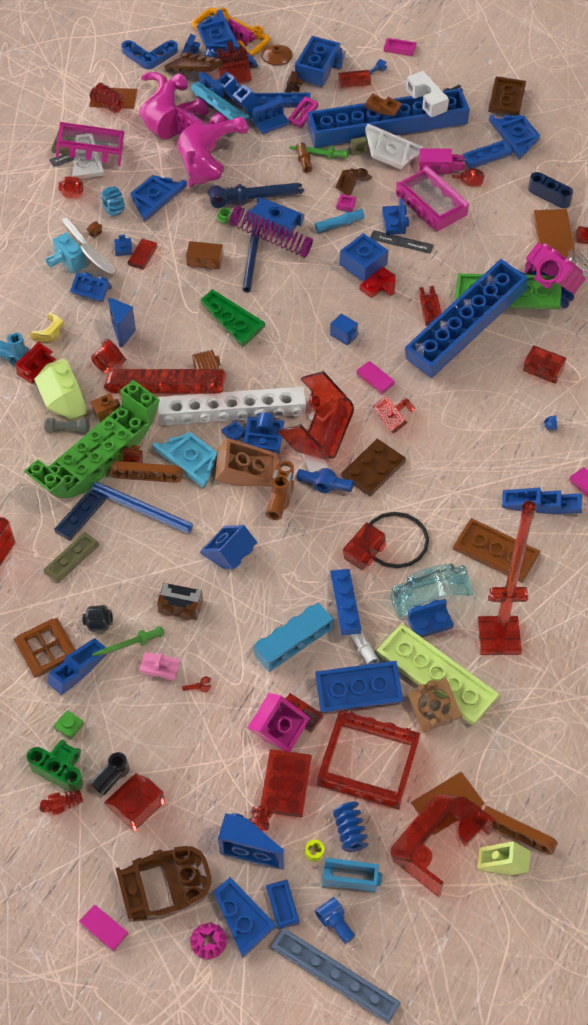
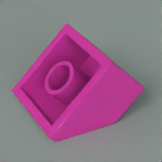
M268 693L247 729L264 741L289 754L310 717L284 697Z

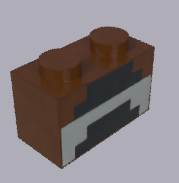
M163 583L157 601L158 613L165 616L181 617L184 620H197L203 602L202 590Z

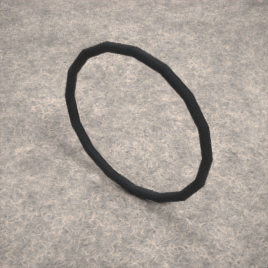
M389 512L381 514L370 521L364 531L363 543L366 552L374 561L386 567L402 568L411 566L422 559L428 550L429 537L426 528L417 518L407 513ZM395 515L407 517L416 522L423 530L425 536L423 551L417 558L402 564L386 563L375 557L368 547L367 535L368 530L376 521L383 517Z

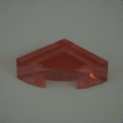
M463 815L459 823L458 835L463 845L466 846L481 829L466 815Z

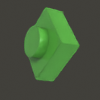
M67 710L56 722L54 728L72 740L84 725V721Z

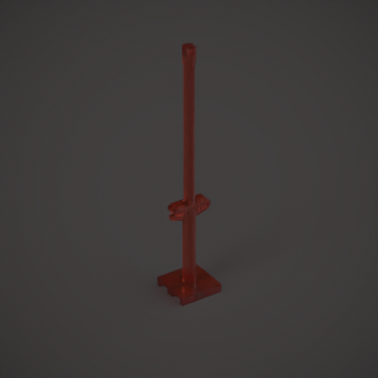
M525 501L522 506L521 520L506 586L489 589L491 595H488V601L500 602L498 616H478L477 618L481 648L480 655H521L522 653L518 616L510 615L514 602L528 601L527 587L516 586L532 519L535 516L536 504L533 501Z

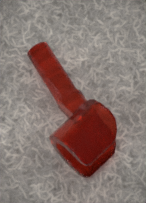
M208 676L202 677L200 683L182 686L183 691L200 689L206 693L211 689V685H204V683H209L211 678Z

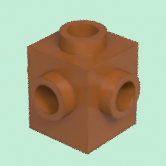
M111 393L90 401L99 423L121 406L117 398L114 399Z

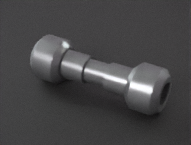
M47 417L44 420V430L46 432H55L56 430L70 429L78 430L80 433H88L90 421L87 418H80L78 421L64 422Z

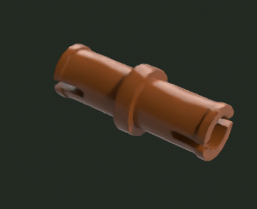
M300 142L301 148L299 143L296 145L298 161L301 163L303 172L308 173L307 168H309L310 172L313 170L310 162L311 156L307 152L306 144Z

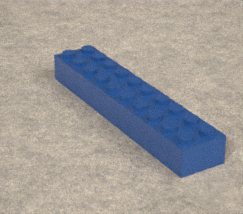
M461 88L442 91L449 99L447 112L432 118L423 109L424 97L414 99L412 96L394 98V100L402 103L395 116L374 112L365 108V103L309 111L307 127L314 148L349 143L351 139L367 137L365 131L367 124L394 135L468 124L470 108Z

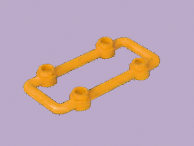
M208 8L192 21V28L197 30L199 23L210 14L217 15L218 9ZM220 8L226 21H229V18L253 32L255 39H263L251 51L245 49L243 42L237 41L243 53L249 52V55L255 56L270 43V36L264 33L261 26L251 27L230 16L226 8Z

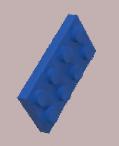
M397 661L315 671L321 714L403 703Z

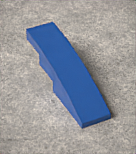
M541 487L503 490L502 507L534 513H582V494L562 495L561 490L542 492Z

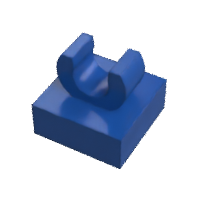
M190 33L182 54L185 52L197 54L201 44L194 42L195 35Z
M119 235V239H114L116 256L133 255L131 238Z

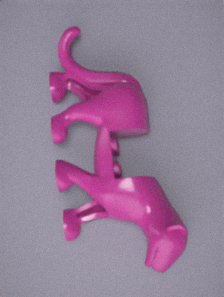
M158 72L143 74L141 79L143 81H157L158 89L140 107V118L151 133L162 139H169L180 134L177 147L189 176V187L192 188L195 184H205L209 181L220 179L224 172V165L215 160L210 154L214 150L217 140L223 135L230 132L247 134L249 127L245 119L236 117L228 121L225 115L216 112L212 115L208 125H206L193 114L197 113L201 116L209 114L208 106L204 100L197 98L192 102L175 105V90L185 91L188 89L187 80L182 74H176L168 81L164 75Z

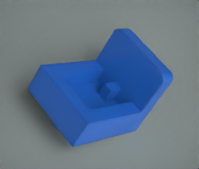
M341 47L338 50L332 68H342L346 51L342 50Z

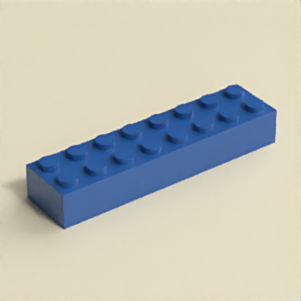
M500 259L405 346V359L432 379L527 290L528 277Z

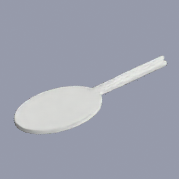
M67 217L63 218L62 220L66 227L82 243L81 249L85 255L102 270L114 274L115 269L113 265L86 242L83 235Z

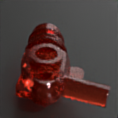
M73 790V794L69 791V795L65 791V797L60 795V792L48 795V800L40 802L39 810L44 813L52 812V815L65 812L66 805L71 809V804L74 807L75 802L77 805L83 802L81 791Z

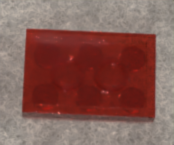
M270 749L260 812L303 818L312 755Z

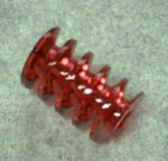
M102 82L98 83L90 91L89 97L91 100L103 105L114 113L121 111L123 107V94L109 88Z

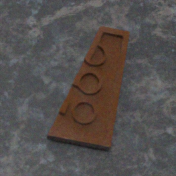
M185 52L181 54L180 58L166 64L164 67L166 72H170L172 69L175 72H180L181 69H185L186 72L194 70L196 72H212L223 66L221 59Z

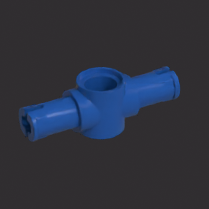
M322 468L319 472L315 471L314 473L299 469L296 475L297 481L312 483V486L321 493H329L330 490L335 489L352 492L354 485L353 480L338 478L335 472L328 468Z

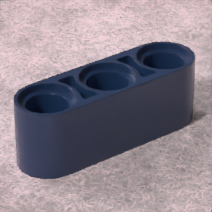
M540 172L531 174L528 186L530 193L560 208L570 207L573 196V189Z

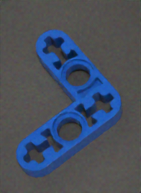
M126 40L121 44L124 55L148 70L155 68L178 53V44L173 40L166 41L150 52H147L131 40Z

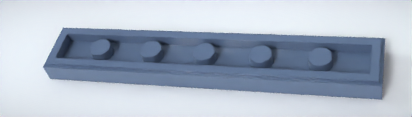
M285 928L281 930L271 946L272 950L387 1024L390 1023L401 1004L400 1001Z

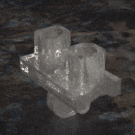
M571 249L568 252L570 256L567 259L575 265L579 264L581 266L580 269L584 271L582 275L587 278L588 266L586 263H588V253L582 250L580 255L583 258L581 259Z

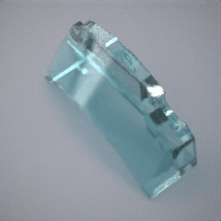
M442 564L407 577L406 582L395 585L391 590V601L398 617H403L408 613L409 609L416 605L421 606L442 597L453 595L472 596L468 571L463 565L454 567L453 564Z

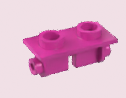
M229 18L228 25L236 40L243 42L246 46H248L249 41L255 40L253 32Z

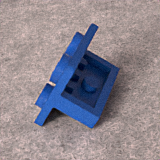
M281 98L254 107L253 111L248 114L261 134L289 124V120L284 115V101Z

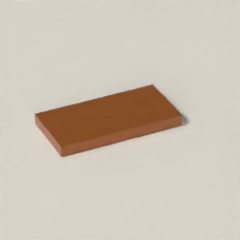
M567 209L534 210L533 216L538 243L541 245L546 243L571 262H575L576 254Z
M472 518L453 546V550L521 583L524 582L540 555V550Z

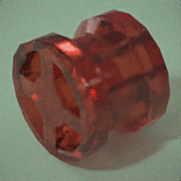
M264 806L251 807L252 817L249 821L261 831H267L270 826L268 820L272 817V811Z

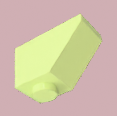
M514 841L479 848L477 869L506 875L528 873L531 851Z

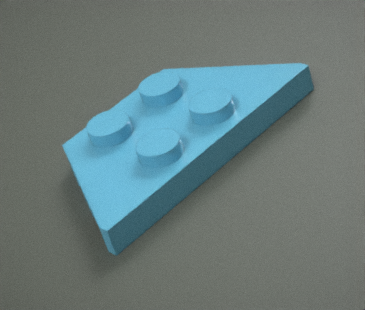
M191 432L182 434L180 437L169 438V442L162 444L156 442L152 444L153 450L171 464L181 467L183 473L203 489L206 487L217 459V452Z

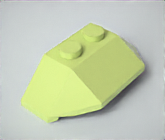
M63 358L46 364L35 378L46 408L66 417L70 421L87 416L88 412L81 390L68 361Z

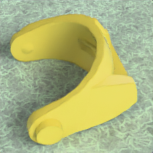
M53 313L47 314L48 319L53 321V323L45 330L39 332L31 331L30 337L39 342L55 341L60 335L61 327L64 326L63 320Z

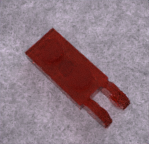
M434 286L429 288L430 295H425L424 288L419 287L420 304L425 326H428L442 313Z

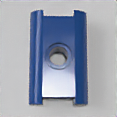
M258 197L256 206L253 210L249 209L250 213L247 218L248 222L250 215L254 212V218L251 222L253 224L255 217L259 214L256 224L258 225L260 219L264 216L261 227L269 219L266 229L274 221L271 231H273L278 223L279 226L276 233H278L283 225L281 235H283L288 227L286 235L288 237L292 229L294 232L297 225H302L304 214Z

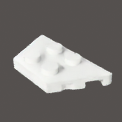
M367 124L365 128L372 158L400 170L419 155V148H424L370 124Z

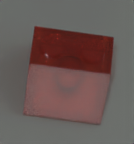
M135 773L104 804L132 831H135L165 803L164 792L149 778Z

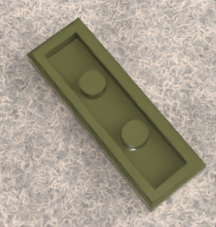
M84 532L43 569L44 573L59 583L99 546V542Z

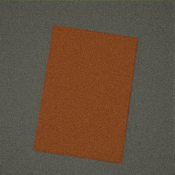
M459 772L413 800L411 804L435 835L479 808L485 802L464 774Z

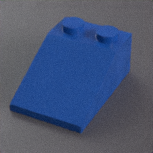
M311 36L295 63V72L298 73L297 78L302 79L303 82L324 87L330 76L340 43Z
M225 813L218 836L220 854L284 870L283 848L241 814Z

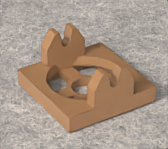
M447 678L437 682L430 680L427 684H420L417 690L408 693L423 733L462 718ZM433 690H440L447 694L448 697L443 699L435 697ZM427 692L429 701L426 706L420 708V700ZM431 701H440L441 708L438 711H432L429 707ZM451 704L449 713L442 715L441 712L444 706ZM431 712L436 715V718L428 720L422 714Z

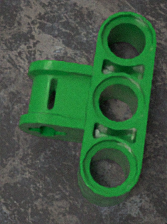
M62 739L51 753L40 747H33L27 752L26 758L30 769L34 773L70 793H76L82 789L83 779L80 770L74 766L80 758L81 749L71 747ZM36 758H42L39 762H33ZM53 768H59L56 772H50ZM72 777L77 778L74 782H68Z

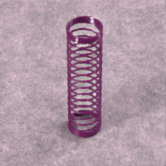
M238 205L235 206L229 218V225L237 226V229L242 228V231L256 235L257 238L261 237L262 240L266 239L267 242L271 240V244L276 242V246L281 245V248L285 247L286 251L290 250L291 253L295 252L296 255L300 254V257L306 258L312 247L313 238L306 236L301 250L297 253V248L303 238L302 233L296 248L292 251V246L298 236L297 231L291 246L287 249V244L293 234L292 229L286 244L282 247V242L288 232L287 227L281 242L277 245V240L283 231V225L278 231L276 240L272 242V238L279 226L278 223L273 229L271 238L267 240L274 221L270 223L267 234L263 238L262 236L267 228L269 219L265 221L262 232L258 236L264 216L260 219L257 230L253 234L259 214L255 217L252 229L248 232V227L254 218V212L250 215L247 227L243 230V225L247 221L250 211L248 210L245 213L242 225L238 227L245 209Z

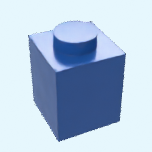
M341 313L330 323V335L347 345L358 336V323Z

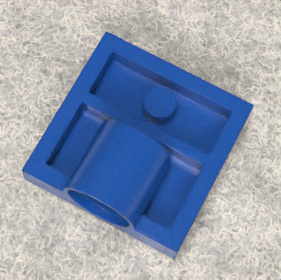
M260 413L258 418L248 417L243 443L280 455L284 421L274 420V416L270 413Z

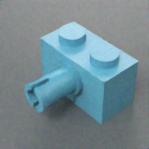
M67 232L52 239L55 254L45 258L49 268L63 262L72 273H75L87 266L85 253Z

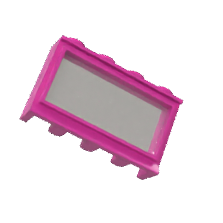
M60 122L56 143V157L59 158L60 147L69 148L70 158L75 157L76 149L86 150V160L92 159V151L102 152L101 160L104 163L108 162L109 154L118 155L117 166H121L124 131Z
M428 166L396 183L397 197L403 199L407 206L415 211L436 232L468 215L469 203Z

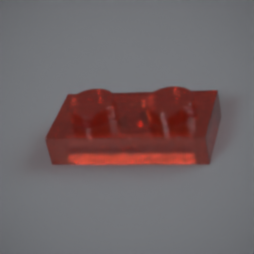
M369 70L338 73L341 88L371 85Z

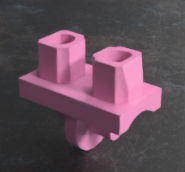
M145 652L139 673L152 677H163L173 681L176 679L181 661L180 659L164 656L160 652L158 654Z

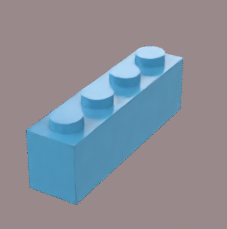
M319 602L313 606H308L302 614L292 617L287 624L277 627L266 638L259 639L254 645V654L268 672H271L332 630L333 618Z

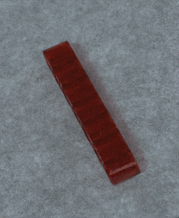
M111 369L108 371L104 389L110 393H120L121 389L134 380L152 394H219L224 389L227 376L220 369Z

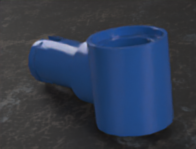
M332 897L315 910L320 922L325 927L334 928L345 944L356 936L344 920L345 911L335 897Z

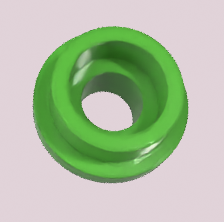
M229 208L220 209L217 214L218 221L229 223L232 211Z

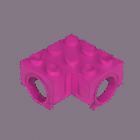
M537 242L526 257L527 261L524 272L528 275H534L537 271L533 279L548 290L552 284L558 283L570 293L575 294L586 280V277L582 275L584 271L546 243L541 245ZM541 271L547 276L556 277L551 280H545L541 275Z

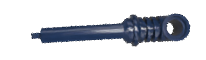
M301 183L250 188L238 184L234 188L230 187V189L229 187L225 189L215 185L208 190V197L214 208H222L227 203L233 204L236 202L243 205V202H246L248 199H257L258 197L267 198L302 194L304 188L299 189L302 187Z

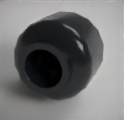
M106 605L89 606L86 613L82 615L83 625H87L91 632L108 630L110 625L113 624L112 610L108 609Z

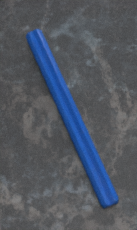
M94 482L92 485V491L180 531L189 534L193 529L191 522L99 482Z

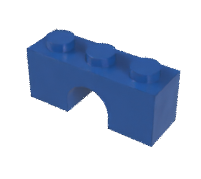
M227 71L216 81L223 86L224 95L248 114L253 111L254 107L260 104L253 91L244 84L241 86L235 77Z

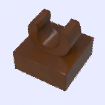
M291 71L285 87L286 93H291L292 89L296 92L300 91L303 80L297 78V72Z

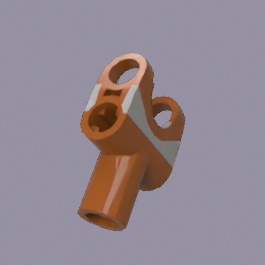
M289 461L279 462L273 475L272 494L265 513L271 520L278 521L282 519L284 509L289 506L294 490V481L292 480L294 465ZM283 466H288L291 469L288 471H283L280 468Z

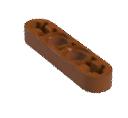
M115 461L111 463L109 474L117 479L178 483L182 480L183 469L176 465Z
M480 805L475 814V818L479 822L545 854H554L558 842L553 837L486 805Z

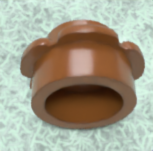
M97 221L92 222L87 227L89 235L91 237L99 236L102 233V224H99Z

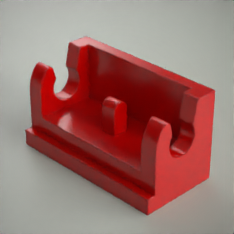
M38 341L15 363L17 375L33 384L35 378L45 365L56 361L51 356L53 352Z

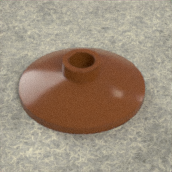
M274 44L263 50L262 58L270 65L280 66L292 59V51L285 45Z

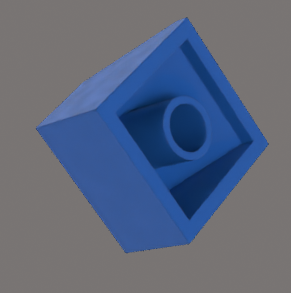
M245 525L223 526L201 549L200 553L223 569H235L241 564V560L253 551L257 541Z

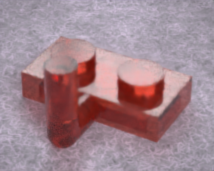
M387 395L372 405L393 434L408 423L400 413V410L404 407L410 412L415 410V406L408 398H404L394 405Z

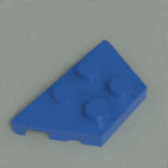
M221 9L217 11V15L213 18L210 16L197 26L198 34L206 50L210 47L212 49L215 48L217 51H240L239 45Z
M494 115L489 116V122L508 143L519 159L540 139V134L523 115H504V118H495Z
M152 175L130 193L131 199L142 219L146 221L187 186V181L175 182L172 181V178Z

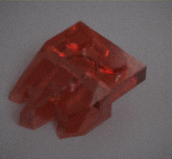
M227 42L226 52L218 48L217 59H221L223 66L218 68L219 78L227 71L235 77L238 83L252 80L248 53L242 45L238 47V50H235L233 43Z

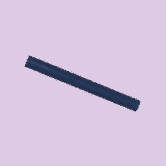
M258 225L253 229V234L256 232ZM252 234L242 288L246 293L251 291L259 238Z

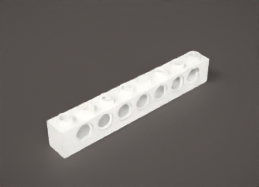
M304 387L158 397L160 399L158 406L160 425L245 420L248 417L258 418L260 413H270L277 418L306 415Z

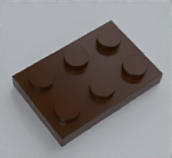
M496 76L488 112L511 116L519 115L526 81Z
M377 438L342 472L341 477L346 480H353L355 487L371 497L406 462V457Z

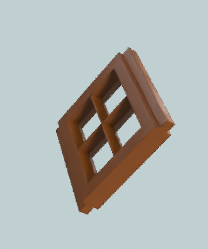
M52 618L14 638V642L34 678L55 669L64 663L67 655L76 650L58 618ZM51 629L57 640L46 644L41 633ZM38 636L43 647L33 651L27 640ZM59 643L65 655L55 659L49 648ZM45 650L51 662L41 666L35 655Z

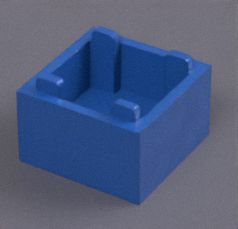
M362 233L340 250L339 265L364 282L380 268L387 265L389 250Z

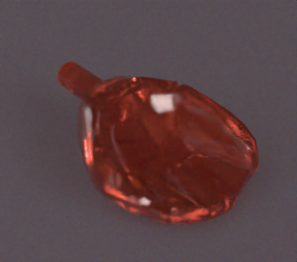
M476 168L466 169L460 175H452V178L461 179L468 186H481L485 177L484 173Z

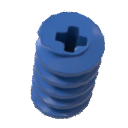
M355 801L341 804L333 811V816L336 818L335 824L338 826L337 831L340 834L339 839L342 842V849L346 852H356L369 845L363 842L368 838L367 834H360L366 828L365 826H358L363 823V818H356L361 814V811L355 809L359 806V803Z

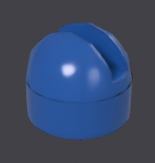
M556 415L549 416L544 420V426L547 430H558Z

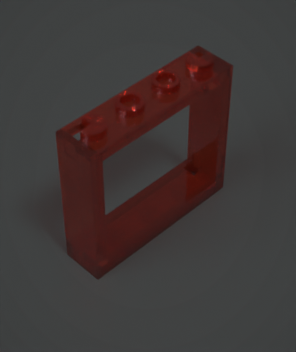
M339 710L317 776V786L400 810L421 733L412 731L411 728L398 727L391 722L383 723L376 721L373 717H362L351 711L348 713ZM343 727L411 746L398 792L328 772Z

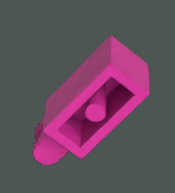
M419 148V171L428 166L436 174H451L452 171H462L465 168L464 156L462 154H452V149Z

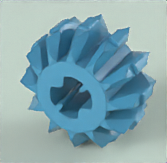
M115 186L108 187L101 192L102 204L107 214L110 216L118 215L125 210L124 198L118 188Z

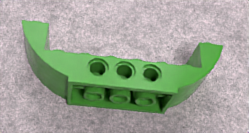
M132 380L120 390L122 405L48 467L37 459L24 472L55 497L70 498L81 493L85 494L92 488L94 482H99L110 472L112 462H122L137 449L138 444L148 432L155 418L160 399Z

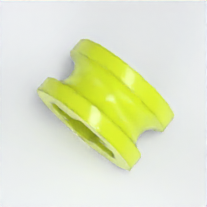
M310 840L305 846V856L307 859L316 862L323 858L324 844L319 840ZM314 846H317L318 851L321 850V852H317L316 855H312L311 850L309 851V849H313Z

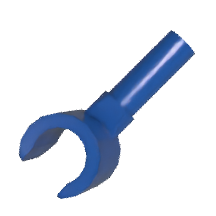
M379 59L376 66L369 70L367 74L370 75L378 69L385 71L387 68L385 64L387 62Z

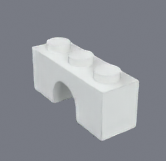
M424 71L407 77L406 90L414 99L424 97L423 109L431 118L447 112L448 96L440 90Z

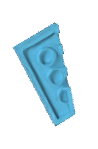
M195 82L192 84L190 89L194 91L196 96L206 100L208 104L230 120L242 117L246 122L248 121V115L201 83Z

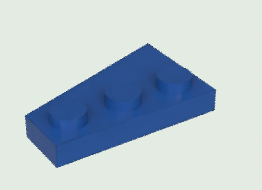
M231 877L214 891L216 901L240 954L244 958L276 928V924Z

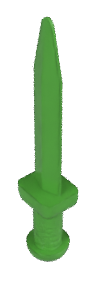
M296 146L289 147L290 149L296 150ZM306 146L308 153L327 155L328 159H332L333 156L346 159L349 156L347 150H334L333 146H330L329 149Z
M157 626L156 629L146 633L144 630H140L137 637L106 647L92 656L107 654L139 642L141 646H144L150 639L163 637L164 629Z

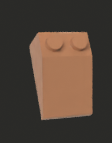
M226 438L218 448L215 480L230 485L272 487L278 453Z

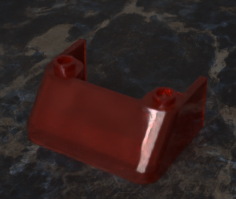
M321 371L301 378V381L312 391L309 397V404L315 411L308 431L302 424L280 429L278 433L296 452L330 460L334 459L338 453L353 416L354 406L352 401L325 371Z
M443 793L437 794L432 798L391 848L392 860L437 897L442 893L444 882L427 869L432 861V852L424 844L450 813L458 819L467 818L488 835L492 833L495 822L493 817L468 798Z

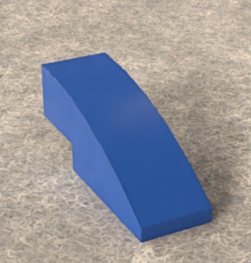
M96 638L87 642L67 655L64 663L49 672L47 683L60 695L64 694L91 672L106 656V654L92 656L106 647Z

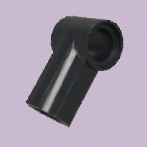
M121 752L111 754L108 758V763L90 782L91 786L101 795L105 796L120 778L125 777L129 773L130 767L126 756ZM119 762L124 763V764H123L121 767H119V768H115V767H114L115 764H117V763H119Z

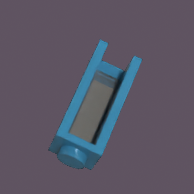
M326 857L322 887L330 886L375 893L376 887L381 886L382 873L378 872L379 864Z

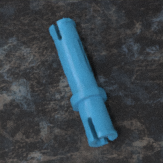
M362 209L350 213L344 212L343 215L315 223V230L317 233L342 225H350L354 221L364 219L365 215Z

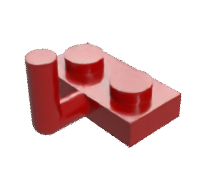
M382 267L362 282L359 289L371 298L382 290L392 296L395 294L396 275Z

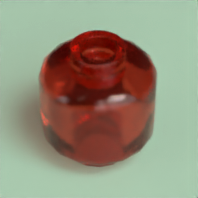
M65 176L62 181H59L58 189L65 198H78L83 194L84 185L83 181L78 177Z

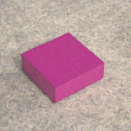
M340 194L336 210L353 212L356 197Z

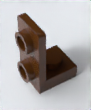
M364 168L343 170L335 188L346 195H351L358 180H371L372 176Z

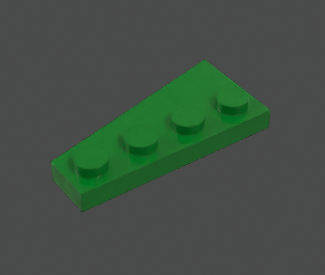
M213 289L201 298V304L242 348L265 328L264 321Z

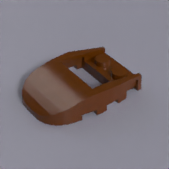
M192 846L174 847V850L168 851L160 849L153 851L152 855L133 860V865L122 870H120V867L115 868L129 922L164 919L200 903L207 896L211 887L212 879L206 857L199 849ZM163 866L173 906L150 911L140 872Z

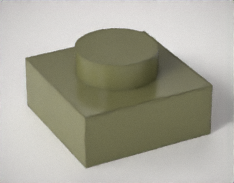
M366 136L351 139L350 152L352 156L367 153L368 140Z

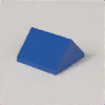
M108 298L111 322L119 347H123L136 331L133 306L113 298Z

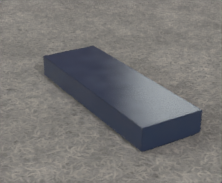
M89 489L54 528L55 533L71 541L104 504L105 497Z

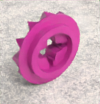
M212 922L201 923L199 927L193 930L190 938L193 952L202 959H214L220 956L227 945L225 931L220 925L213 924ZM213 934L212 939L215 944L208 943L204 946L205 940L202 936L209 937Z

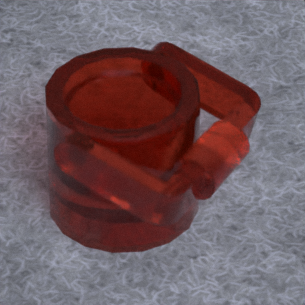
M109 338L100 342L102 346L91 355L93 364L102 372H108L116 363L121 365L127 360L120 349Z

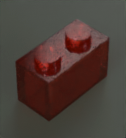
M533 345L525 359L523 371L556 384L564 370L567 358Z
M366 522L343 548L344 559L363 571L366 566L372 564L374 556L378 552H382L386 547L385 533Z

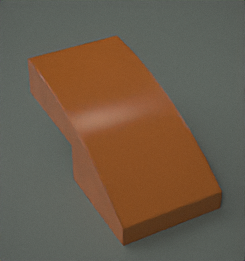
M372 93L364 107L380 114L395 116L402 103L389 96L384 100Z

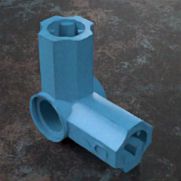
M17 332L9 334L7 337L8 343L0 340V357L8 360L13 366L29 351V348L24 344L22 334Z

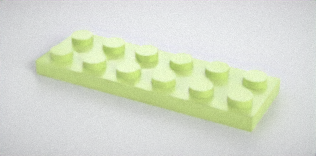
M402 623L376 650V655L386 662L397 661L398 671L418 686L420 684H427L430 680L437 682L447 678L462 718L473 726L499 697V693ZM433 690L435 697L440 699L448 697L447 694L440 690Z

